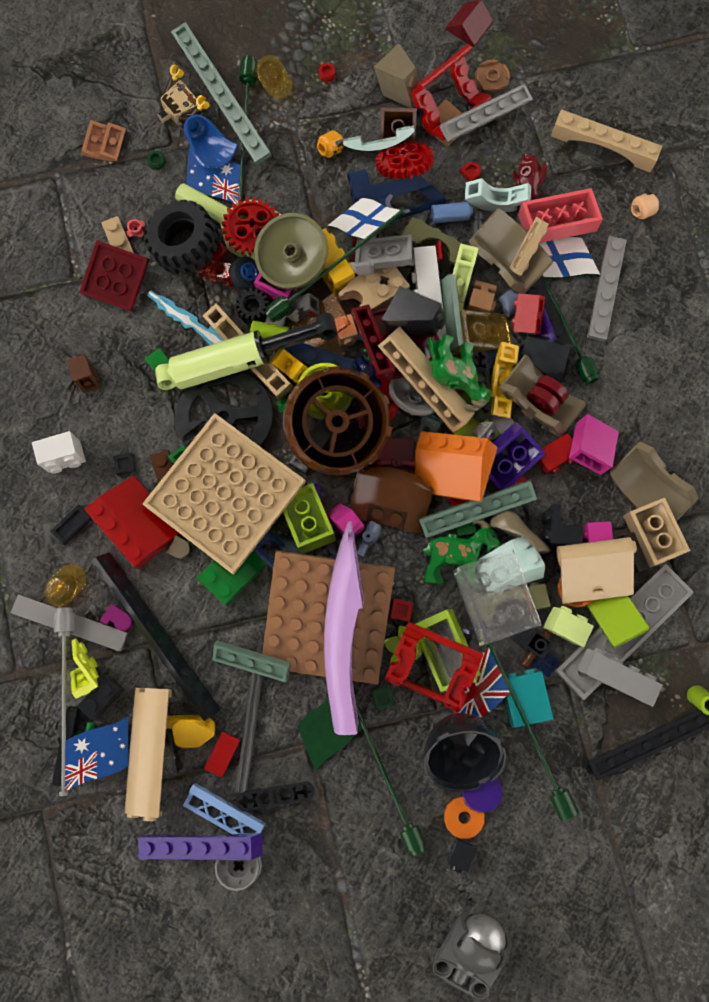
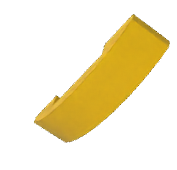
M505 342L500 343L493 367L490 386L492 391L490 406L491 415L510 419L512 400L507 399L499 387L512 372L513 366L517 364L519 346Z

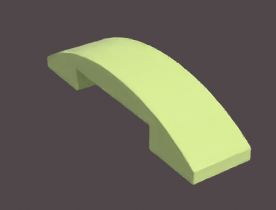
M460 243L453 275L456 278L460 317L479 249L478 247Z

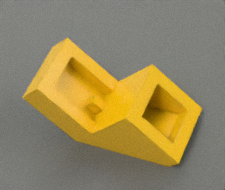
M283 348L279 349L269 361L297 384L301 375L308 369V367Z

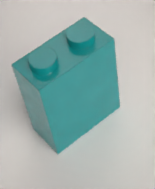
M534 668L525 670L524 675L517 676L516 672L506 674L529 725L553 720L542 671L536 672ZM509 693L504 699L510 725L513 728L525 726Z

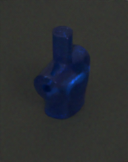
M364 355L352 362L357 372H364L370 376L369 379L377 386L381 385L374 374V368L365 359Z

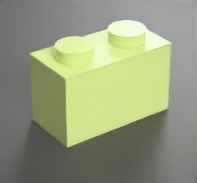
M552 607L543 628L574 645L585 647L594 626L587 623V618L578 614L577 616L571 614L572 610L567 607Z

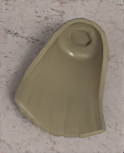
M505 510L496 513L490 521L492 528L515 538L524 537L540 555L550 552V548L527 527L515 512Z

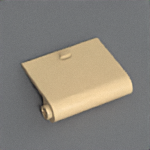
M627 537L558 546L557 558L561 567L562 603L634 595V553L637 551L635 541Z

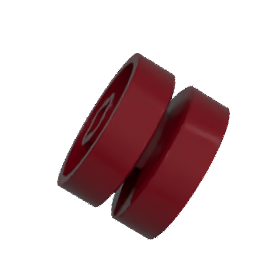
M542 375L535 383V386L527 393L526 397L538 410L546 415L554 416L569 397V393L560 382L552 377Z

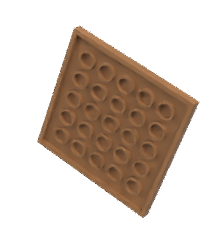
M276 550L262 654L291 662L290 672L326 677L324 662L325 617L330 582L336 559ZM358 562L364 605L363 608L358 609L352 646L353 681L378 685L395 567Z

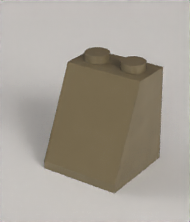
M397 44L374 66L383 96L407 107L414 108L415 104L411 97V91L417 87L420 80L416 67L401 45Z

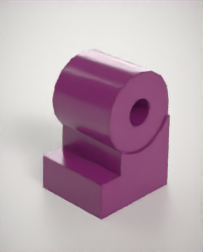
M113 604L109 606L100 619L101 622L109 626L114 623L115 627L121 631H130L135 624L128 613Z

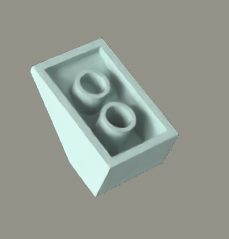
M524 537L508 541L479 558L475 565L488 595L544 578L545 564L539 552Z

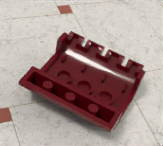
M369 304L351 308L352 315L377 377L388 380L404 377L378 347L389 336L382 321L388 307L372 311ZM438 334L408 335L431 362L432 357L429 351L428 338L440 340Z

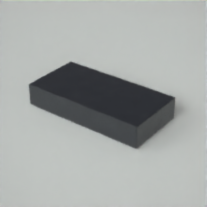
M78 504L50 532L63 545H66L92 518Z

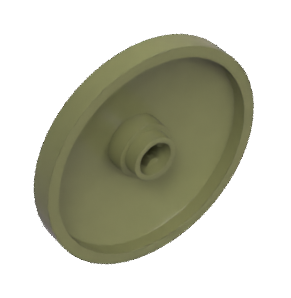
M300 213L279 215L269 221L260 231L254 247L255 263L260 274L272 285L287 290L302 288L313 282L326 265L328 258L326 235L322 228L306 215Z

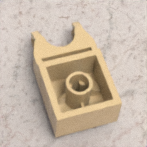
M396 267L374 269V274L358 275L351 279L347 286L338 293V299L340 301L356 299L361 303L360 306L369 304L372 311L388 307L399 286L409 289L410 285Z

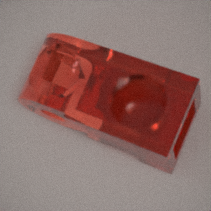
M207 260V265L203 268L200 267L198 276L202 279L223 283L225 286L232 287L233 282L230 277L232 264Z

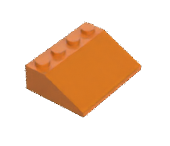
M421 431L415 449L414 475L420 477L429 488L430 486L433 488L432 495L482 502L498 447L488 438Z

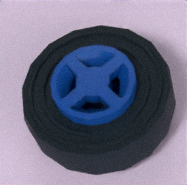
M246 256L238 258L232 263L230 268L232 282L241 290L246 289L248 291L249 288H255L254 281L259 274L255 260Z

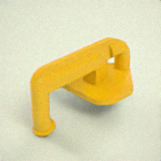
M200 715L167 716L166 729H172L174 741L178 747L198 748L214 736L215 722L211 718L203 721Z

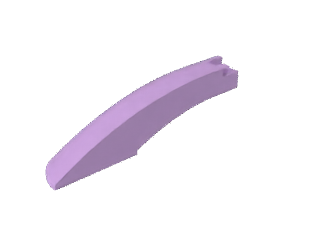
M352 521L347 523L336 556L328 593L324 630L326 683L334 733L338 735L357 734L359 725L352 676V646L358 609L363 608L364 595Z

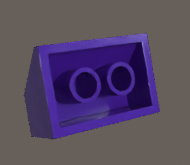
M517 422L513 423L493 442L498 448L489 478L500 490L508 488L546 454Z

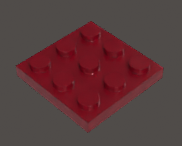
M96 240L79 293L132 312L150 259Z

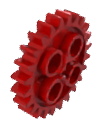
M405 141L404 144L398 143L390 148H385V150H380V154H377V158H375L376 169L379 171V174H383V177L388 176V179L395 177V180L399 178L405 180L406 177H409V179H412V176L419 177V173L425 174V170L429 171L430 167H433V150H431L430 146L426 147V144L421 145V142L414 144V141L410 143Z
M246 197L245 202L238 199L239 205L232 203L233 210L227 208L228 214L223 215L225 221H222V227H224L222 231L223 234H226L225 241H229V246L235 245V252L241 249V253L244 255L248 251L249 257H251L257 240L256 236L269 221L279 216V213H274L275 207L269 208V202L263 204L262 198L259 202H256L255 197H253L252 201H249ZM242 215L247 216L246 219H241L239 217ZM264 217L266 220L260 221L258 218ZM243 232L246 233V236L241 237L238 234Z

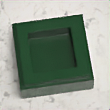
M391 686L371 690L375 710L395 706Z

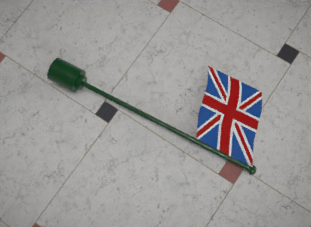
M488 643V649L483 653L484 655L479 666L481 676L476 677L477 682L473 683L471 688H464L467 697L460 713L471 714L481 718L494 709L510 693L554 787V790L551 791L552 795L549 796L560 821L571 819L579 814L568 789L557 786L495 653L494 644Z

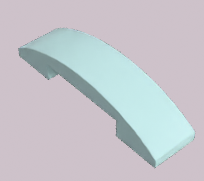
M414 125L397 128V136L364 143L362 135L346 138L343 141V145L362 151L381 150L402 142L414 132L415 128Z

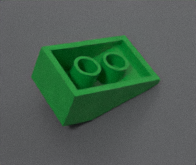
M252 551L234 575L213 560L196 579L228 607L267 563Z

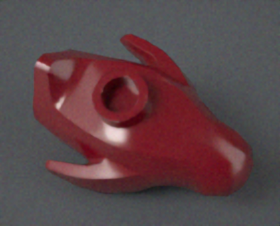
M526 153L520 160L518 176L514 170L513 178L517 186L529 183L531 185V200L537 199L539 188L547 176V164L544 162L541 170L538 158Z

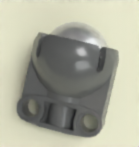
M479 911L463 912L457 918L441 947L436 950L433 971L437 976L475 998L484 999L489 995L491 986L510 957L512 951L511 939L508 934H504L502 926L492 917Z

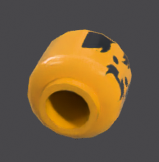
M334 130L321 135L317 143L319 153L327 158L341 153L344 148V139L341 134Z

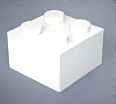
M70 431L32 442L37 464L51 474L59 473L67 467H79L81 463L86 462L80 440Z

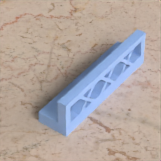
M197 783L192 785L189 795L183 804L184 807L231 834L244 833L243 827L245 826L257 831L256 833H261L266 824L248 812L239 810L234 804ZM193 796H196L203 800L204 805L196 808L190 804ZM213 806L219 809L221 816L215 818L210 816L208 807ZM231 816L238 820L239 826L229 827L225 817Z

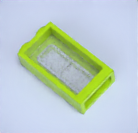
M447 609L415 624L469 647L453 609ZM423 637L419 643L440 692L446 691L455 670L462 665V653ZM479 669L473 683L477 682L476 677L481 676Z

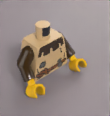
M172 65L170 73L173 76L169 78L161 97L164 109L157 113L163 123L172 118L177 125H181L192 115H202L203 109H208L210 105L209 102L205 101L206 97L200 95L196 99L181 80H177V78H181L184 75L182 69H178L177 65Z

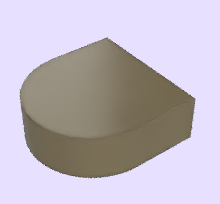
M176 536L167 553L177 559H184L190 553V545L185 540Z

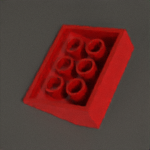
M132 476L99 496L84 510L133 567L139 570L171 543L176 536H179L180 533L143 505V502L150 493L135 476Z

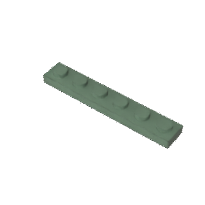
M531 480L485 495L482 502L468 501L422 517L419 521L427 538L537 500Z

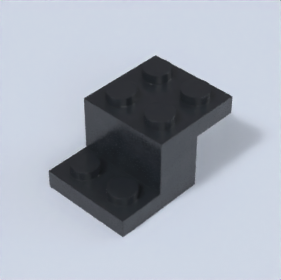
M552 504L542 514L544 532H541L540 539L550 549L557 550L558 546L583 543L584 526L560 524V504Z

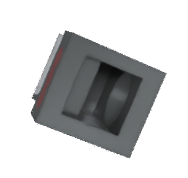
M310 293L295 298L291 301L293 306L290 308L292 311L286 317L294 322H299L308 315L312 318L318 317L320 315L319 299Z

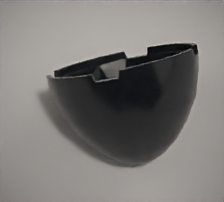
M454 713L440 720L429 733L424 747L423 766L426 776H429L436 786L455 792L479 789L480 784L488 780L494 781L503 771L507 757L501 739L487 722L471 714Z

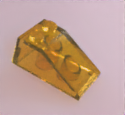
M468 310L460 311L463 341L473 344L472 352L479 349L484 350L486 353L498 352L501 342L511 344L507 316L505 314ZM461 348L454 351V353L460 354Z

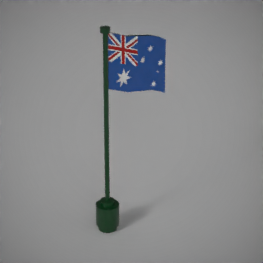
M244 56L240 62L239 80L246 85L244 104L246 116L248 112L249 85L257 81L258 64L252 56ZM243 143L240 164L229 161L227 165L215 169L203 167L195 158L192 149L189 148L186 185L206 196L238 205V199H242L245 155Z

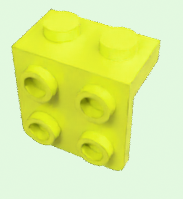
M75 638L72 640L73 659L79 668L71 671L70 677L72 694L77 699L80 696L89 694L91 690L98 687L97 678H99V675L96 671L98 666L93 657L89 658L85 645L82 642L79 643Z

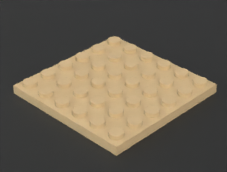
M214 413L146 498L143 505L234 575L306 483V480Z

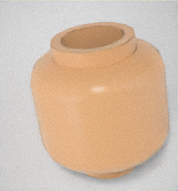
M644 193L633 200L631 212L639 219L651 217L659 209V200L652 193Z

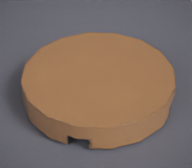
M498 60L482 62L475 74V83L478 88L488 94H498L504 91L510 80L508 67L504 63L503 65L499 63Z

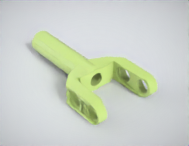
M182 183L178 187L175 194L177 201L187 200L189 202L191 200L202 205L211 219L221 224L222 229L224 228L222 227V221H225L223 215L228 214V207ZM242 215L239 218L246 219L247 216ZM259 217L263 221L266 220L264 217ZM225 241L226 247L231 253L240 258L249 257L248 251L244 255H242L241 249L235 252V245L230 247L229 241ZM252 252V255H251L250 258H252V259L255 260V258H254V252Z

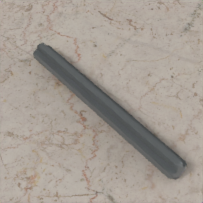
M252 673L235 789L238 793L246 792L263 679L262 675Z

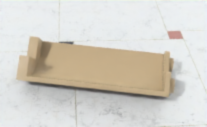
M135 688L125 813L129 818H138L140 816L144 817L143 821H156V818L162 816L160 802L168 699L172 696V689Z

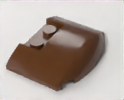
M383 466L373 467L364 471L361 469L357 474L350 509L360 520L372 521L403 529V531L422 533L423 529L419 519L427 516L433 488L431 486L429 488L420 477L402 469Z

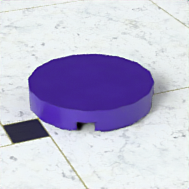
M497 778L494 781L488 780L480 784L479 789L461 791L465 804L471 810L478 813L494 810L502 798V786Z

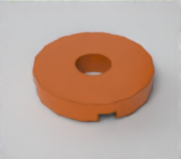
M463 796L456 797L447 804L444 811L446 828L452 835L460 839L472 838L482 830L484 813L471 810L465 804ZM463 811L468 812L470 816L466 823H461L458 819L459 814Z

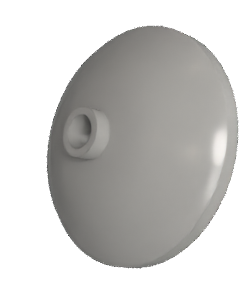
M405 377L390 381V396L402 410L419 416L436 413Z

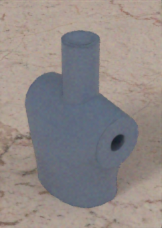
M510 289L498 298L507 317L516 314L514 302L518 298L519 293L513 289Z
M372 521L368 522L361 537V545L357 556L364 558L367 548L377 541L381 530L379 524Z

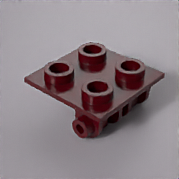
M388 438L383 450L378 455L376 467H393L414 474V438Z

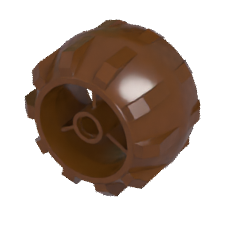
M334 366L311 373L294 387L284 407L283 430L288 447L305 466L325 475L340 476L360 471L378 459V455L383 450L392 432L388 407L390 403L387 396L383 395L378 386L369 379V375L362 371L357 372L349 368ZM327 392H341L352 397L360 405L362 411L349 416L345 411L338 409L330 412L316 397ZM311 404L325 415L322 425L328 433H331L327 451L316 445L308 433L306 416ZM364 415V431L359 441L352 448L344 452L333 453L337 433L344 432L348 428L349 419ZM334 416H338L341 419L340 427H335L332 424Z

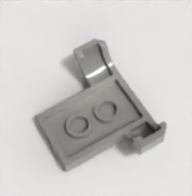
M412 234L376 238V235L356 250L355 262H351L352 270L357 275L374 274V269L412 265ZM357 239V244L360 243L362 240Z

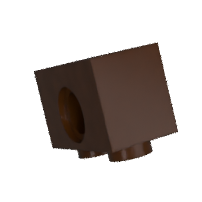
M85 354L74 355L71 359L66 360L73 382L83 393L101 387L95 367Z

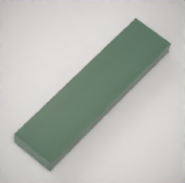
M449 274L440 280V287L446 319V335L454 337L453 342L450 344V351L454 352L461 348V344L464 341L455 275Z
M221 641L214 643L212 661L285 683L289 679L291 662Z

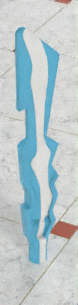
M152 290L147 294L149 298L157 303L159 309L165 311L168 317H172L174 321L181 322L185 329L193 328L209 345L224 341L211 326L207 329L198 322L196 316L185 309L175 306V302L164 296L157 295Z

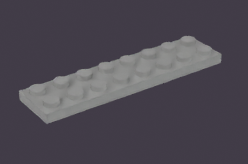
M664 564L630 597V600L649 626V631L614 649L599 627L588 638L585 647L579 646L554 671L582 700H585L602 683L577 670L586 649L594 651L595 648L606 652V657L610 659L614 656L625 661L694 592L667 564Z

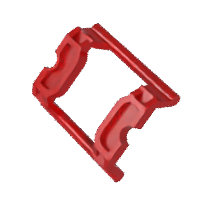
M469 44L419 82L417 87L411 91V97L416 108H421L423 111L421 120L431 136L440 137L442 141L446 138L439 127L441 125L439 110L431 93L425 87L451 67V76L458 93L469 104L474 105L471 109L492 100L490 95L479 93L474 80L469 79L467 76L469 67L464 56L472 50Z
M408 622L394 654L397 656L398 661H392L385 680L399 687L402 685L445 704V707L460 713L467 697L464 688H471L484 654ZM423 637L462 653V665L455 670L445 695L406 679L416 658V644Z

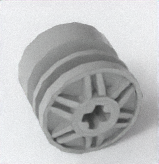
M261 856L252 860H237L238 862H244V870H237L235 868L237 866L236 860H216L215 874L218 881L229 890L238 891L246 889L256 881L261 873Z

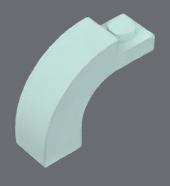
M481 178L466 182L465 200L472 206L485 211L494 212L497 208L504 212L516 211L517 206H521L522 202L531 200V185L526 183L511 188H495Z

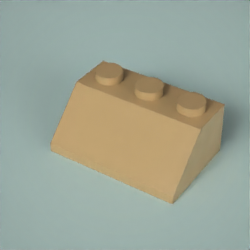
M665 497L630 511L623 516L630 532L635 533L649 568L690 551Z

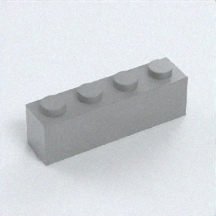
M595 648L594 651L586 649L577 669L578 671L645 704L654 706L663 686L656 682L657 677L648 673L642 675L639 673L640 669L630 664L626 667L622 665L624 661L614 656L610 659L606 657V652Z

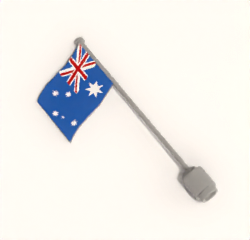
M56 608V613H54V633H58V637H62L61 792H59V796H68L67 790L86 781L112 775L128 766V716L114 724L88 730L66 740V637H70V634L75 632V613H73V608Z

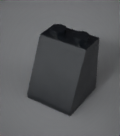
M399 286L382 321L389 335L399 326L407 335H437L439 329L442 330L446 319L440 302Z

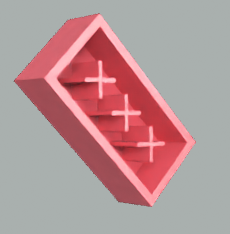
M592 188L522 202L518 213L521 225L527 232L536 217L549 224L545 236L541 238L539 243L596 232L603 220Z

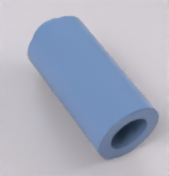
M469 202L432 205L433 224L470 220V216H473V207L469 205Z

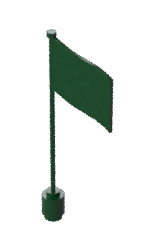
M329 699L308 713L297 726L315 771L330 756L346 746L357 735H338L334 733ZM357 707L359 718L357 734L363 728L404 823V826L401 827L402 831L399 833L403 844L411 856L418 855L426 850L425 840L418 825L408 824Z

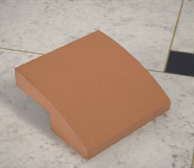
M90 120L81 155L105 161H117L126 128L109 122L108 125H104Z

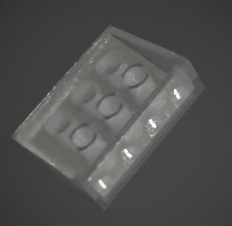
M513 549L453 570L480 646L542 625Z

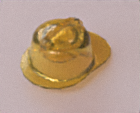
M273 55L263 56L258 61L256 69L260 82L270 96L278 99L286 97L292 88L290 76L277 57Z
M74 564L65 565L59 569L45 585L44 595L48 603L61 607L71 602L86 584L85 571L80 566Z

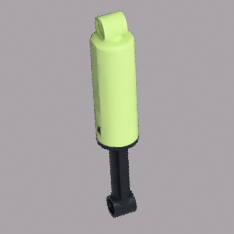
M324 313L316 318L315 323L264 339L260 331L257 330L171 357L169 364L158 365L155 369L157 386L162 390H169L175 386L180 390L269 363V352L318 337L322 340H331L338 334L334 316L330 313Z

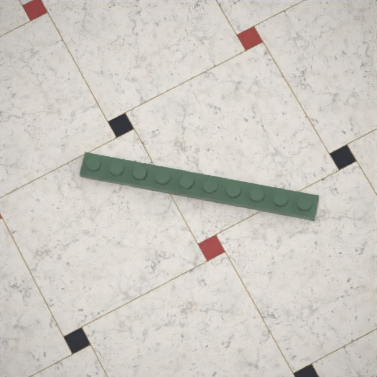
M186 22L171 31L255 164L259 165L272 155Z

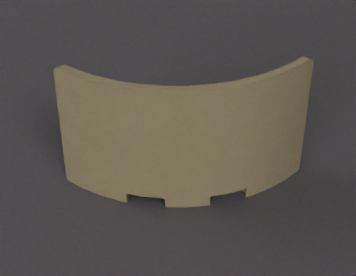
M497 208L468 242L471 246L479 248L477 254L491 265L495 263L501 269L499 273L510 288L519 294H525L553 264V261L538 243V249L529 260L527 270L521 276L514 273L510 266L528 232L503 210Z
M524 355L499 389L507 399L512 400V403L515 402L521 408L520 412L530 421L534 418L543 424L542 429L560 438L586 406V403L569 394V397L554 416L546 415L527 400L526 395L543 374L533 364L529 356Z
M639 441L610 471V476L620 491L636 508L643 507L665 497L677 522L699 499L694 486L688 484L676 474L670 475L664 469L666 465L658 456L655 448Z

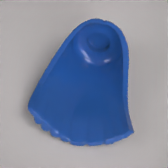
M195 114L185 120L184 134L197 161L207 169H215L227 165L236 154L238 144L226 138L204 116Z

